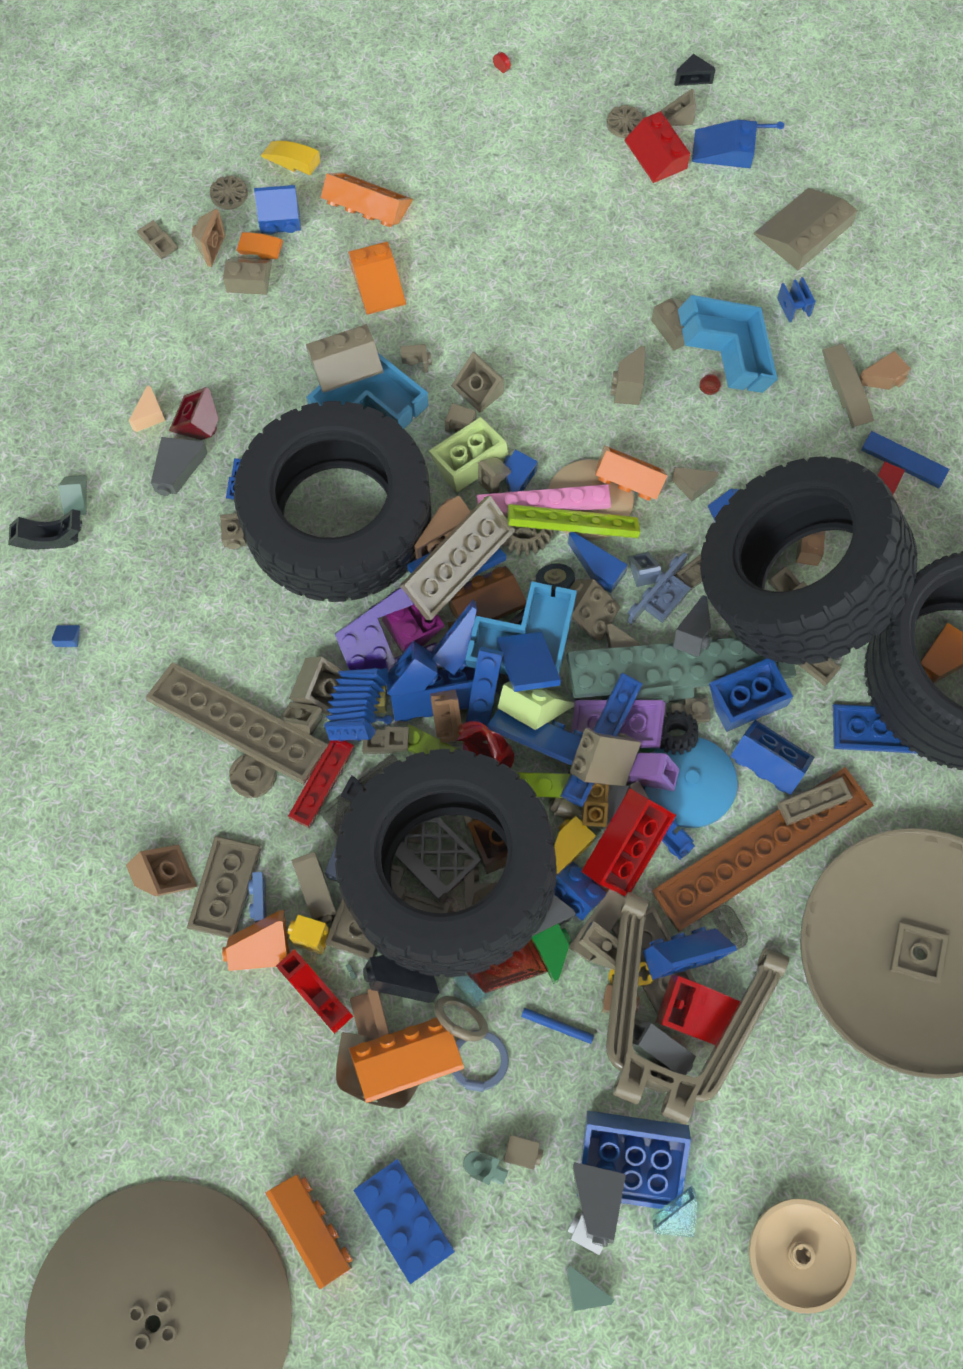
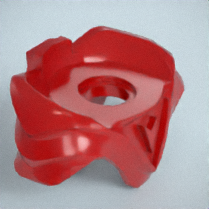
M469 721L458 726L460 731L458 732L459 737L457 741H463V750L475 752L476 756L482 754L499 761V765L505 764L509 768L512 767L514 752L511 745L500 734L489 730L487 726L478 721Z

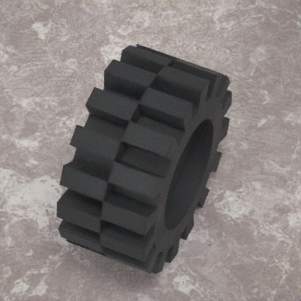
M674 710V714H671L670 711L666 712L667 717L664 716L660 748H664L666 753L671 750L672 755H676V751H679L680 755L684 754V750L690 752L691 747L695 748L696 742H698L696 719H693L691 714L686 716L685 711H682V714H678V710ZM673 729H681L686 733L681 736H672L668 732Z

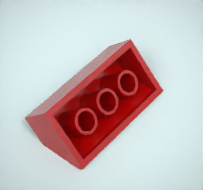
M630 788L581 872L598 884L623 896H626L627 892L631 893L676 814Z

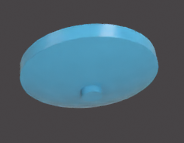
M698 737L695 748L691 747L690 752L684 750L682 755H680L679 751H676V755H672L671 750L666 753L664 748H658L653 752L667 754L680 770L674 791L643 786L644 791L650 800L676 814L674 820L679 827H705L718 821L726 814L733 804L737 793V774L732 761L720 747L711 741Z

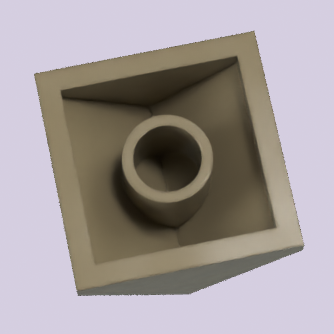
M472 352L451 386L480 413L503 395L504 378L476 352Z

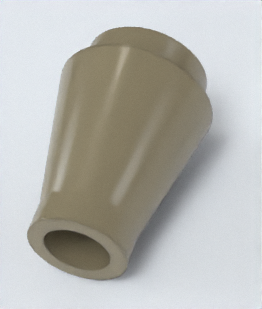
M554 798L549 808L550 811L554 812L553 815L570 820L576 816L582 821L583 809L564 798Z

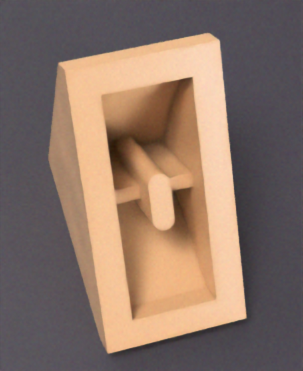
M147 386L129 419L133 431L136 432L165 421L150 386Z

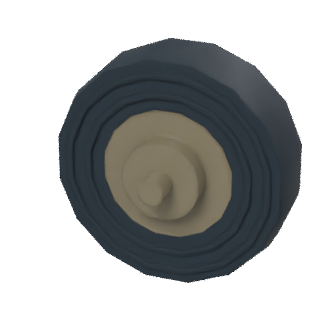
M549 564L537 572L536 582L552 585L551 597H555L556 587L570 589L571 585L575 582V573L571 567L565 564Z

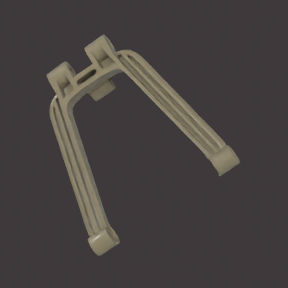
M627 892L620 910L622 915L606 1040L608 1059L620 1071L612 1095L638 1105L645 1087L661 1094L667 1092L662 1104L661 1115L686 1125L691 1117L695 1102L708 1101L721 1089L774 992L780 977L784 975L789 963V957L768 948L762 950L756 974L697 1077L686 1076L663 1068L639 1056L632 1046L643 925L645 921L644 915L650 901Z

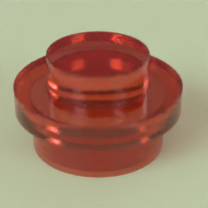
M713 374L704 376L699 384L700 390L707 395L716 394L721 387L719 378Z

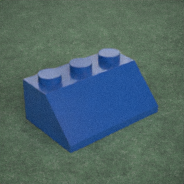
M765 659L709 683L716 713L726 732L787 707L793 698L775 662L771 659Z
M754 720L730 756L735 759L737 764L748 767L754 771L756 776L768 780L779 791L787 792L790 795L815 758L757 720Z
M701 927L691 931L692 935L685 936V933H679L670 937V941L664 942L663 938L649 943L650 947L643 951V955L652 980L717 962L737 951L736 945L716 928L706 931L705 927Z

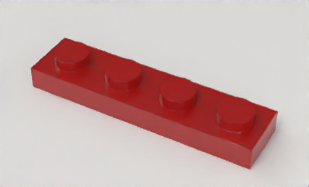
M346 741L329 742L290 811L289 819L310 829L353 752L354 745Z

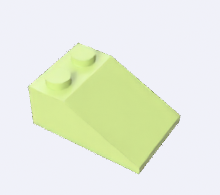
M509 681L503 685L498 709L536 730L573 708L575 703L548 687L514 692Z

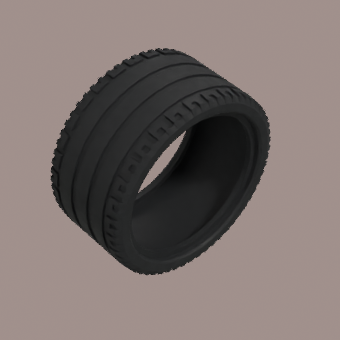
M963 551L958 554L957 552L952 553L949 557L946 555L941 559H936L916 573L911 594L908 599H904L905 605L895 619L890 618L891 624L878 636L874 634L871 636L872 640L867 646L866 661L864 663V677L867 678L865 684L868 687L867 693L872 698L870 702L875 707L874 711L881 717L880 721L886 724L885 728L888 731L891 730L892 736L895 739L898 738L903 746L907 745L909 747L908 750L911 752L915 751L921 758L924 756L927 758V761L937 762V765L942 766L944 764L947 765V768L952 769L954 767L957 770H963V707L942 693L928 677L917 653L915 627L916 620L929 613L944 610L963 611Z

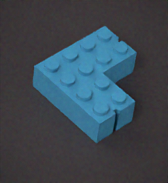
M691 295L678 309L681 326H684L682 333L685 346L720 351L728 388L739 390L747 388V391L763 393L778 380L761 307Z
M379 353L383 373L325 393L322 392L319 385L306 397L308 404L318 402L319 406H322L325 401H340L342 405L345 402H352L363 405L364 409L371 407L382 412L385 417L389 416L401 425L402 429H405L413 421L412 416L416 418L429 406L428 392Z
M531 581L521 625L476 616L471 634L472 640L469 642L465 659L466 666L476 668L480 647L499 651L496 644L498 637L542 632L558 674H560L577 591L556 587L555 597H551L552 585ZM502 660L500 674L508 675Z

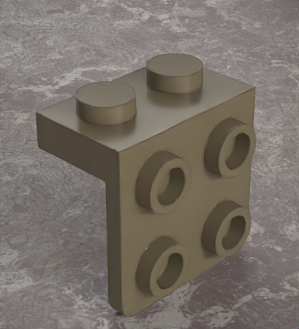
M577 579L570 587L571 590L577 591L571 621H575L595 641H600L606 633L607 624H611L617 615L620 605L594 579Z

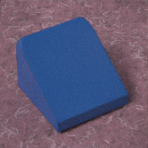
M57 625L52 636V644L55 647H78L80 626Z

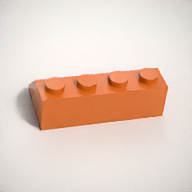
M343 172L327 173L321 198L327 200L329 205L336 207L339 205L344 206L347 212L362 213V217L369 220H374V218L381 220V224L388 227L400 223L413 200L410 197Z
M437 1017L349 1048L366 1103L464 1069L454 1036L441 1025Z
M294 1175L265 1193L318 1288L322 1289L352 1269L350 1262L353 1259L346 1247L341 1249L336 1239L340 1236L332 1223L327 1225L323 1218L326 1211L319 1200L314 1202L309 1192L313 1189L307 1178L303 1177L301 1179L299 1175Z

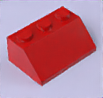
M661 111L643 118L624 140L653 183L688 168L690 152Z

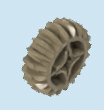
M514 526V533L502 544V547L509 546L508 551L510 553L516 549L518 556L521 554V551H525V555L528 556L529 550L536 554L538 553V548L544 550L545 544L550 543L554 530L542 529L537 534L535 528Z

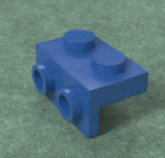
M572 861L557 874L554 895L572 908L576 916L583 921L606 897L607 893L594 880L581 872L582 869Z

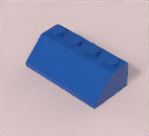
M465 666L462 670L458 669L454 675L444 668H438L436 681L433 685H428L424 691L391 696L395 721L405 722L416 717H432L433 710L430 693L455 689L459 710L469 708L476 668Z
M500 709L487 725L491 731L571 766L583 732L574 729L573 733L565 730L566 725L555 720L552 721V724L546 723L534 730Z

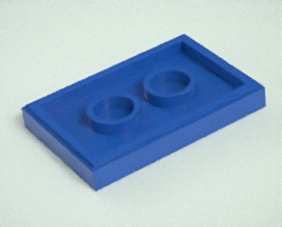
M542 632L497 638L496 644L499 651L503 652L502 660L514 692L560 686L561 679Z

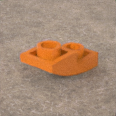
M242 232L236 250L242 255H258L261 259H278L283 240L264 234Z

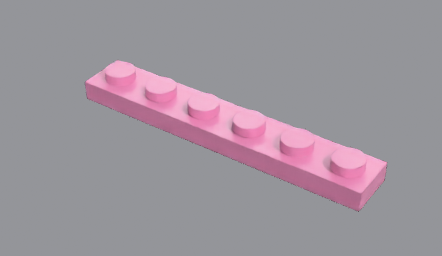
M609 485L477 495V505L484 497L491 496L505 516H507L508 504L572 511L607 509L611 507Z

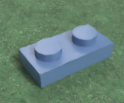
M252 872L253 880H249L250 895L253 894V904H250L249 912L250 918H254L255 923L267 917L266 880L263 872Z

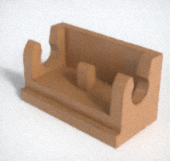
M456 690L430 693L437 737H440V742L442 743L457 741L461 717Z

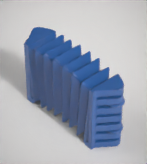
M373 668L339 671L342 678L336 680L340 685L333 687L337 692L331 694L334 700L328 701L333 706L327 709L331 715L326 716V718L330 721L324 724L330 741L341 742L344 740H371L376 732L372 723L376 722L373 717L377 716L373 712L378 711L374 705L380 704L376 699L382 698L379 695L380 692H384L381 687L388 685V669Z

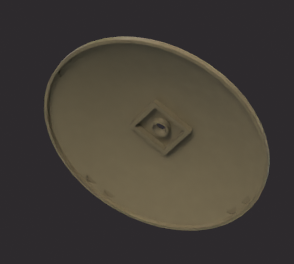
M918 828L897 829L872 835L855 843L835 858L823 871L812 888L804 909L800 931V950L806 981L816 1004L829 1024L842 1039L868 1059L893 1071L920 1078L944 1079L963 1076V838L945 832ZM915 947H919L924 951L925 957L923 960H918L914 957L913 949Z
M157 1181L131 1186L115 1192L94 1204L72 1222L56 1241L42 1264L34 1283L27 1309L25 1323L28 1369H283L288 1352L292 1324L291 1294L284 1264L276 1246L258 1220L242 1205L217 1190L184 1181ZM151 1315L158 1316L161 1321V1326L156 1332L150 1331L147 1327V1321Z

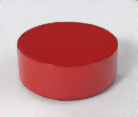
M498 52L493 56L494 66L502 73L507 72L511 68L510 60L505 53Z

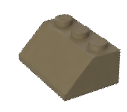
M367 324L306 344L310 363L323 393L383 373L375 342Z

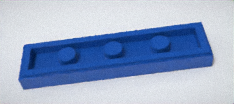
M873 431L870 432L861 451L881 461L904 469L906 473L938 489L950 470Z

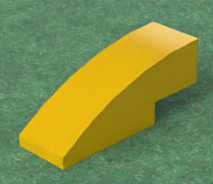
M271 141L261 154V157L293 172L297 169L307 175H311L321 162L318 150L290 141Z

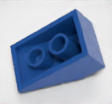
M737 119L695 129L692 162L751 169L755 153L757 121Z

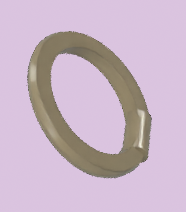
M444 996L437 1000L435 1004L436 1017L450 1034L471 1042L480 1041L485 1038L488 1033V1024L483 1015L474 1006L452 996ZM456 1005L469 1012L476 1019L479 1031H468L454 1024L445 1014L443 1006Z

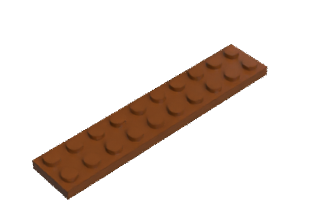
M846 767L815 787L843 777L853 797L851 800L788 826L780 810H777L651 891L652 895L678 933L874 806Z

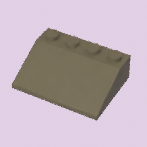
M807 188L755 231L754 235L799 271L852 226L858 210L843 198Z

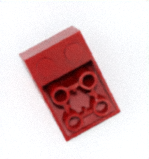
M671 975L655 1023L716 1045L740 1001L691 980Z

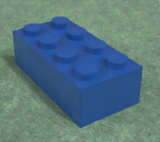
M398 1159L353 1190L409 1284H412L455 1252Z

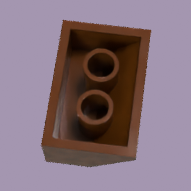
M504 566L495 568L492 572L483 576L474 577L448 603L456 620L472 599L476 601L477 610L475 617L480 616L498 620L524 609L527 601L513 573Z
M477 819L467 823L486 874L504 868L508 849L501 837L491 827Z

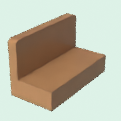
M368 989V993L352 997L350 1002L358 1034L377 1039L390 1033L379 992Z

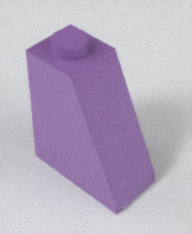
M637 753L627 783L633 784L638 781L641 786L674 791L680 769L667 754Z

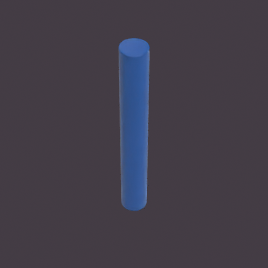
M524 1007L521 1017L586 1043H592L594 1034Z

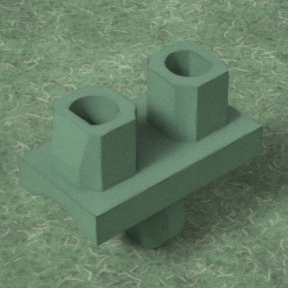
M469 1152L463 1160V1167L470 1174V1177L487 1185H490L491 1181L503 1185L509 1171L498 1165L499 1159L482 1152Z

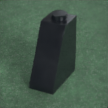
M384 955L370 957L363 968L364 980L369 982L370 989L373 991L426 1003L434 1002L439 994L434 976L421 974L419 970H408Z

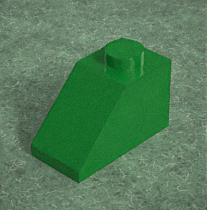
M559 924L532 936L531 939L553 984L559 980L570 946L568 942L571 941L565 928L561 929Z

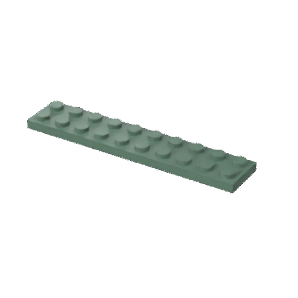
M738 638L714 639L711 641L707 650L704 649L699 657L673 648L674 643L571 651L566 655L574 698L610 695L621 673L643 683L640 689L673 685V689L709 686V683L768 658L753 652ZM774 661L783 679L795 678L797 674L794 664Z

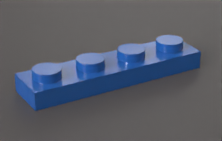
M480 647L466 722L478 721L485 726L490 722L503 657L502 651Z

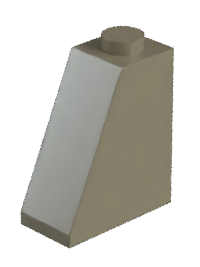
M312 852L292 859L291 861L311 918L326 924L332 922L337 912L316 853Z

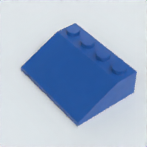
M587 1110L580 1164L626 1174L621 1199L623 1204L680 1212L691 1143L689 1125Z

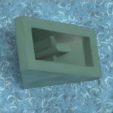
M87 475L64 477L58 485L64 516L72 509L81 511L80 515H86Z
M571 1265L567 1267L566 1271L574 1311L612 1305L614 1302L613 1298Z

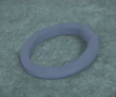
M490 1032L487 1033L484 1039L491 1041L499 1050L501 1057L500 1068L493 1078L485 1082L466 1079L460 1071L453 1072L452 1075L456 1081L467 1090L484 1092L500 1083L507 1072L509 1062L507 1049L503 1042ZM458 1038L456 1040L458 1050H460L463 1044H465L467 1041Z

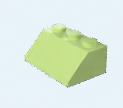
M480 417L430 449L429 454L445 481L456 492H459L478 479V462L491 458H498L504 462L508 456L506 441Z

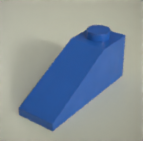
M570 532L568 544L590 579H594L605 591L607 590L612 593L625 575L627 564L575 532Z
M473 599L432 651V660L453 675L458 669L462 670L466 666L465 659L477 610L476 601Z

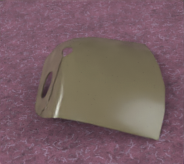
M342 1032L336 1065L337 1085L340 1090L366 1102L365 1098H363L364 1095L355 1072L349 1048L374 1039L363 1035ZM419 1085L376 1100L378 1102L371 1101L368 1103L381 1107L401 1109L410 1102Z

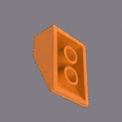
M388 241L348 252L350 266L367 315L406 305Z

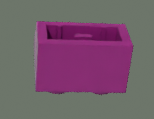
M414 604L382 616V622L402 654L412 641L424 646L444 627L438 614L432 620H426Z

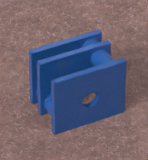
M800 278L799 284L796 279L793 280L790 292L784 283L781 284L777 299L789 323L792 322L795 311L802 308L803 312H806L808 317L811 316L816 301L804 278Z

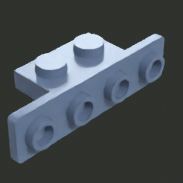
M684 552L680 557L676 556L669 565L670 569L666 573L663 571L655 581L657 584L653 588H647L643 593V600L639 604H633L628 611V623L630 625L636 621L644 610L663 623L690 592L691 588L675 577V574L686 563L687 553Z

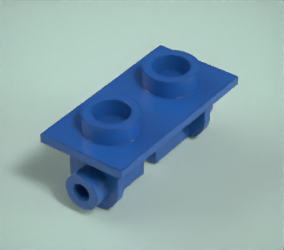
M673 820L662 841L669 851L681 860L691 852L695 845L693 844L694 840L683 829L679 830L677 834L674 832L678 824Z

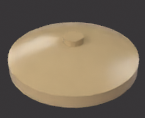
M580 460L570 463L559 470L549 484L548 489L609 485L610 508L581 511L630 516L632 513L634 502L633 490L629 493L619 489V484L612 481L610 484L599 481V476L595 474L598 460ZM575 532L586 540H600L609 537V535Z
M807 1199L781 1201L768 1208L759 1217L750 1235L748 1257L753 1277L764 1294L777 1305L798 1313L822 1312L837 1304L850 1289L857 1264L854 1241L844 1222L828 1207Z

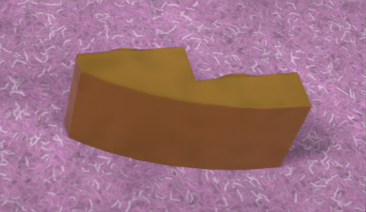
M594 783L583 805L582 825L607 827L608 784Z

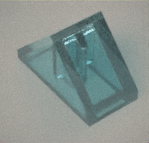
M459 976L453 977V982L470 1003L477 1008L504 984V979Z
M692 1186L652 1216L653 1230L656 1234L683 1237L695 1236L698 1201L695 1189Z

